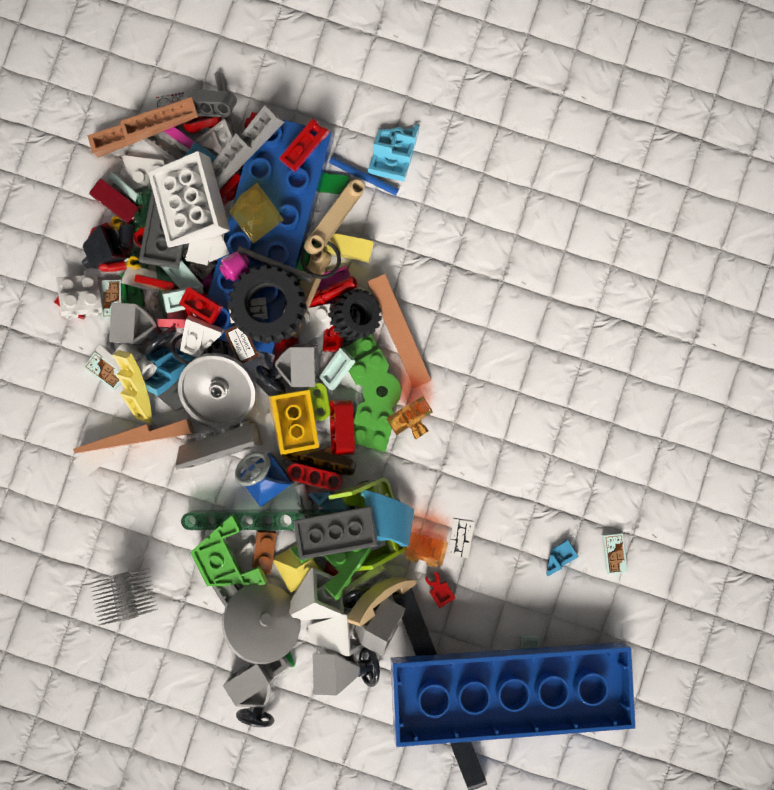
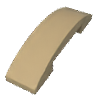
M392 577L377 583L356 602L347 617V621L361 627L375 616L374 607L394 592L404 594L416 585V581L405 577Z

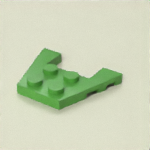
M235 513L190 552L207 587L231 586L232 584L250 585L253 583L264 585L268 581L261 565L244 572L241 570L226 537L242 530Z
M297 545L291 548L292 553L297 557V559L301 563H304L307 560L299 559ZM371 548L324 556L339 572L324 585L336 601L340 598L344 587L348 586L351 582L350 578L354 572L360 569L372 551Z

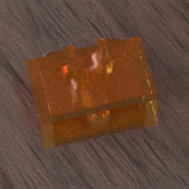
M424 396L398 410L386 418L396 435L407 428H411L414 438L418 439L429 432L421 420L433 413Z
M411 531L409 546H406L404 556H407L409 561L418 562L422 560L426 561V565L437 568V565H443L448 542Z

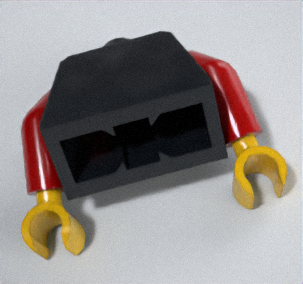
M118 216L112 217L111 223L106 222L91 229L88 239L83 243L86 257L82 260V264L86 268L100 269L102 272H117L127 270V267H131L133 270L141 268L139 264L133 265V262L139 261L135 256L130 257L127 262L124 261L127 257L115 229L119 231V225H124V223L121 222L122 220Z

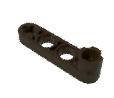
M315 449L282 454V457L288 461L348 476L354 474L357 465L350 458Z

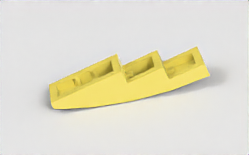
M117 350L113 357L121 370L116 375L124 386V390L120 395L137 420L150 424L153 421L151 405L141 371L132 353Z

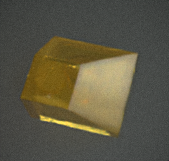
M258 183L241 194L229 211L252 243L284 221Z

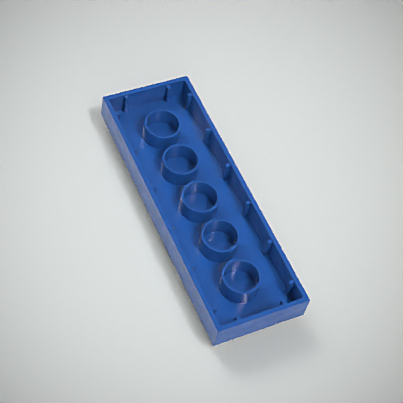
M283 120L284 123L244 163L228 221L230 231L225 233L223 240L229 251L228 255L237 252L239 246L296 269L304 241L308 237L334 139L332 132H329L328 136L320 142L300 168L294 172L282 163L279 158L306 125ZM312 131L311 134L313 136H316L317 132ZM223 256L217 260L208 296L223 306L212 325L220 327L225 331L235 326V323H231L230 311L228 309V302L231 300L229 292L234 289V281L227 280L220 270L221 260L226 257ZM248 258L251 264L250 266H248V268L254 266L256 268H261V265H264L260 262ZM275 287L263 288L252 298H266L268 319L254 317L260 322H273L279 319L286 310V297L281 290ZM225 332L216 339L230 344ZM252 340L256 351L275 356L277 343L270 342V344H265Z
M623 642L390 658L393 734L396 747L636 729L631 647Z

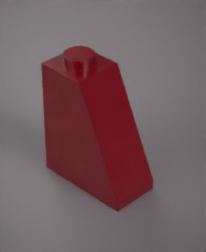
M101 178L88 193V195L126 223H129V221L133 223L139 216L137 212L139 208Z

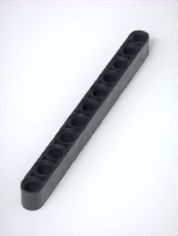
M412 588L404 594L394 592L392 595L395 603L406 608L402 621L415 655L437 654ZM472 742L450 743L468 790H476L486 786L487 781Z

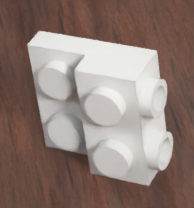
M96 274L56 277L61 316L76 318L78 315L83 314L96 316L98 313H102Z

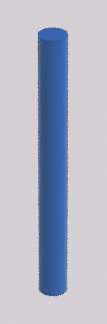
M333 156L329 160V164L395 196L399 192L398 188Z

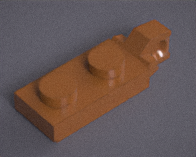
M256 530L251 566L254 568L261 565L266 576L272 570L277 533L271 530Z

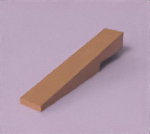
M190 97L121 120L120 125L87 136L92 153L99 158L197 118L198 113L194 100Z
M383 274L367 281L371 293L375 296L374 300L379 302L378 308L382 310L383 321L413 388L430 382V376L386 275Z
M190 419L155 430L152 424H145L74 448L73 451L74 453H85L192 435L195 432Z

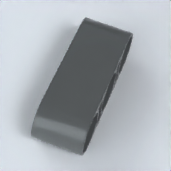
M189 90L182 99L192 97L198 116L228 117L237 103L236 96L228 91Z

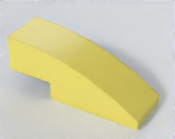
M335 233L329 239L338 248L342 258L370 262L374 241ZM327 244L324 246L323 250L328 254L337 256L332 247Z

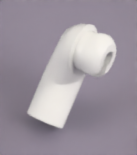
M159 289L156 292L147 291L144 298L148 310L153 313L160 310V304L156 298Z

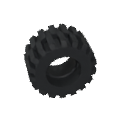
M353 289L337 296L338 298L332 301L333 304L329 308L332 312L328 313V317L332 321L329 322L330 325H334V332H339L338 336L341 338L358 340L370 336V334L376 331V328H379L380 324L378 322L382 320V316H379V313L382 310L378 308L379 302L374 300L375 296L373 294L369 295V291ZM351 305L356 307L360 313L359 325L350 316Z

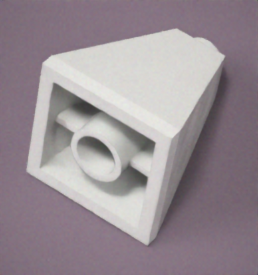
M313 567L309 570L290 601V615L300 620L334 618L344 615L343 590L341 591L340 598L336 601L324 587L333 576Z
M350 611L344 612V615L327 618L307 626L306 636L310 642L342 655L350 656L364 647L360 643L356 625L347 621Z

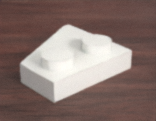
M332 304L308 309L299 333L300 344H308L314 338L322 335L324 330L333 326L329 322L332 319L328 317V313L332 312L329 309Z
M189 315L186 318L180 351L198 357L222 335L224 329Z

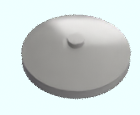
M208 353L196 357L184 368L178 382V393L185 410L197 421L211 427L224 428L240 423L249 415L256 401L257 389L251 372L239 360L226 354Z
M253 583L237 591L228 601L222 616V631L229 648L241 659L254 664L272 663L288 654L297 642L301 626L300 619L293 618L290 615L291 596L280 587L269 583L264 585Z

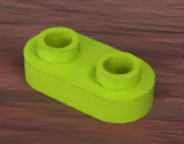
M318 383L315 387H309L308 390H310L314 419L323 421L330 415V406L326 387ZM318 389L321 394L319 396H315L313 394V391ZM318 408H322L324 410V413L322 415L317 414Z

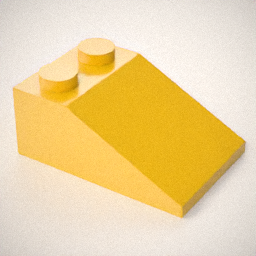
M310 390L268 396L280 454L319 448Z

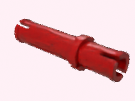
M351 276L324 290H317L309 308L319 304H326L328 300L357 288V280Z

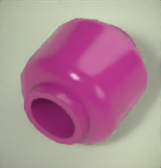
M234 252L224 257L219 267L227 280L235 281L241 278L240 275L243 272L246 274L249 272L248 266L251 264L246 255L242 256L240 253Z

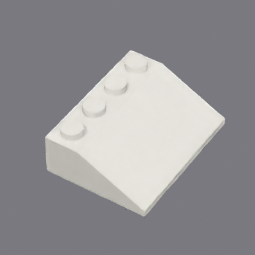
M197 151L148 173L168 247L213 238L230 231L209 156Z

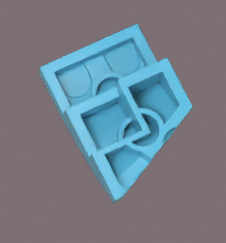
M414 125L413 128L408 129L396 127L394 129L378 130L373 144V157L368 168V174L404 182L415 149L420 125Z

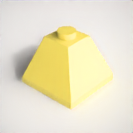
M291 548L273 557V562L290 592L300 587L311 568L314 567L323 572L316 557L309 558L304 563H301L292 553Z

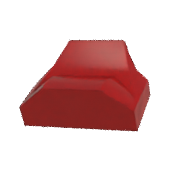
M187 287L179 302V305L185 308L187 316L190 315L210 324L215 322L223 308L220 303L192 287Z

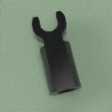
M119 225L118 238L126 257L130 258L134 226Z

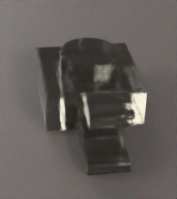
M185 248L182 252L185 258L187 257L188 248ZM209 260L208 265L191 262L189 268L204 280L217 264L214 261L209 262Z

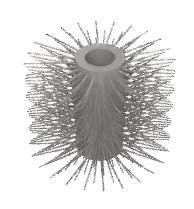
M147 569L124 572L109 576L107 579L92 582L97 583L110 579V582L94 587L110 583L111 586L91 592L112 588V590L93 596L113 593L94 599L99 600L113 596L111 599L95 603L96 605L114 600L113 603L94 608L112 606L95 612L110 611L96 617L114 613L112 616L98 620L112 619L98 624L99 626L113 622L116 623V621L130 620L139 617V615L154 611V609L148 611L146 609L156 605L143 608L141 606L156 601L137 605L136 603L155 598V596L135 601L137 598L153 593L134 596L153 590L152 588L134 593V590L151 585L133 588V586L151 581L132 585V582L149 577L131 581V578L148 573L130 577V574Z

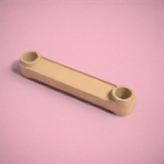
M352 180L347 184L306 239L304 248L309 254H317L324 248L362 196L365 186L361 180ZM312 241L316 243L317 248L313 247Z
M323 249L317 254H310L307 268L315 274L323 275L326 267L331 262L329 254ZM312 277L310 283L304 280L300 281L307 299V311L321 279ZM302 323L299 326L300 329L298 330V332H294L291 334L292 337H295L300 333Z

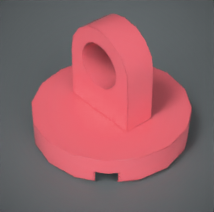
M186 310L167 313V319H157V326L162 328H184L187 318Z

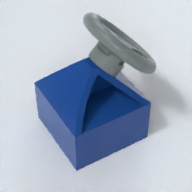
M259 451L250 453L239 462L235 470L236 481L247 488L260 507L294 484L272 452L267 454ZM257 457L261 458L255 463L251 460ZM247 464V469L241 473L242 468Z

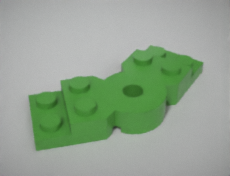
M370 334V336L358 339L344 347L356 360L348 372L355 384L363 387V397L365 399L364 402L358 405L355 415L354 439L357 445L386 452L395 419V413L392 408L400 400L401 386L393 375L387 373L389 364ZM385 387L388 393L386 396L380 397L376 393L377 389Z

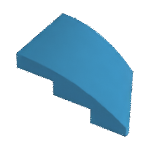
M367 490L361 491V496L365 499V506H372L378 541L392 540L402 547L409 546L415 509L390 497Z

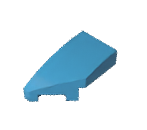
M331 492L308 494L328 514L345 511L349 507L341 498L329 499L328 496L333 494Z
M569 539L551 549L546 572L547 576L562 569V566L579 557Z

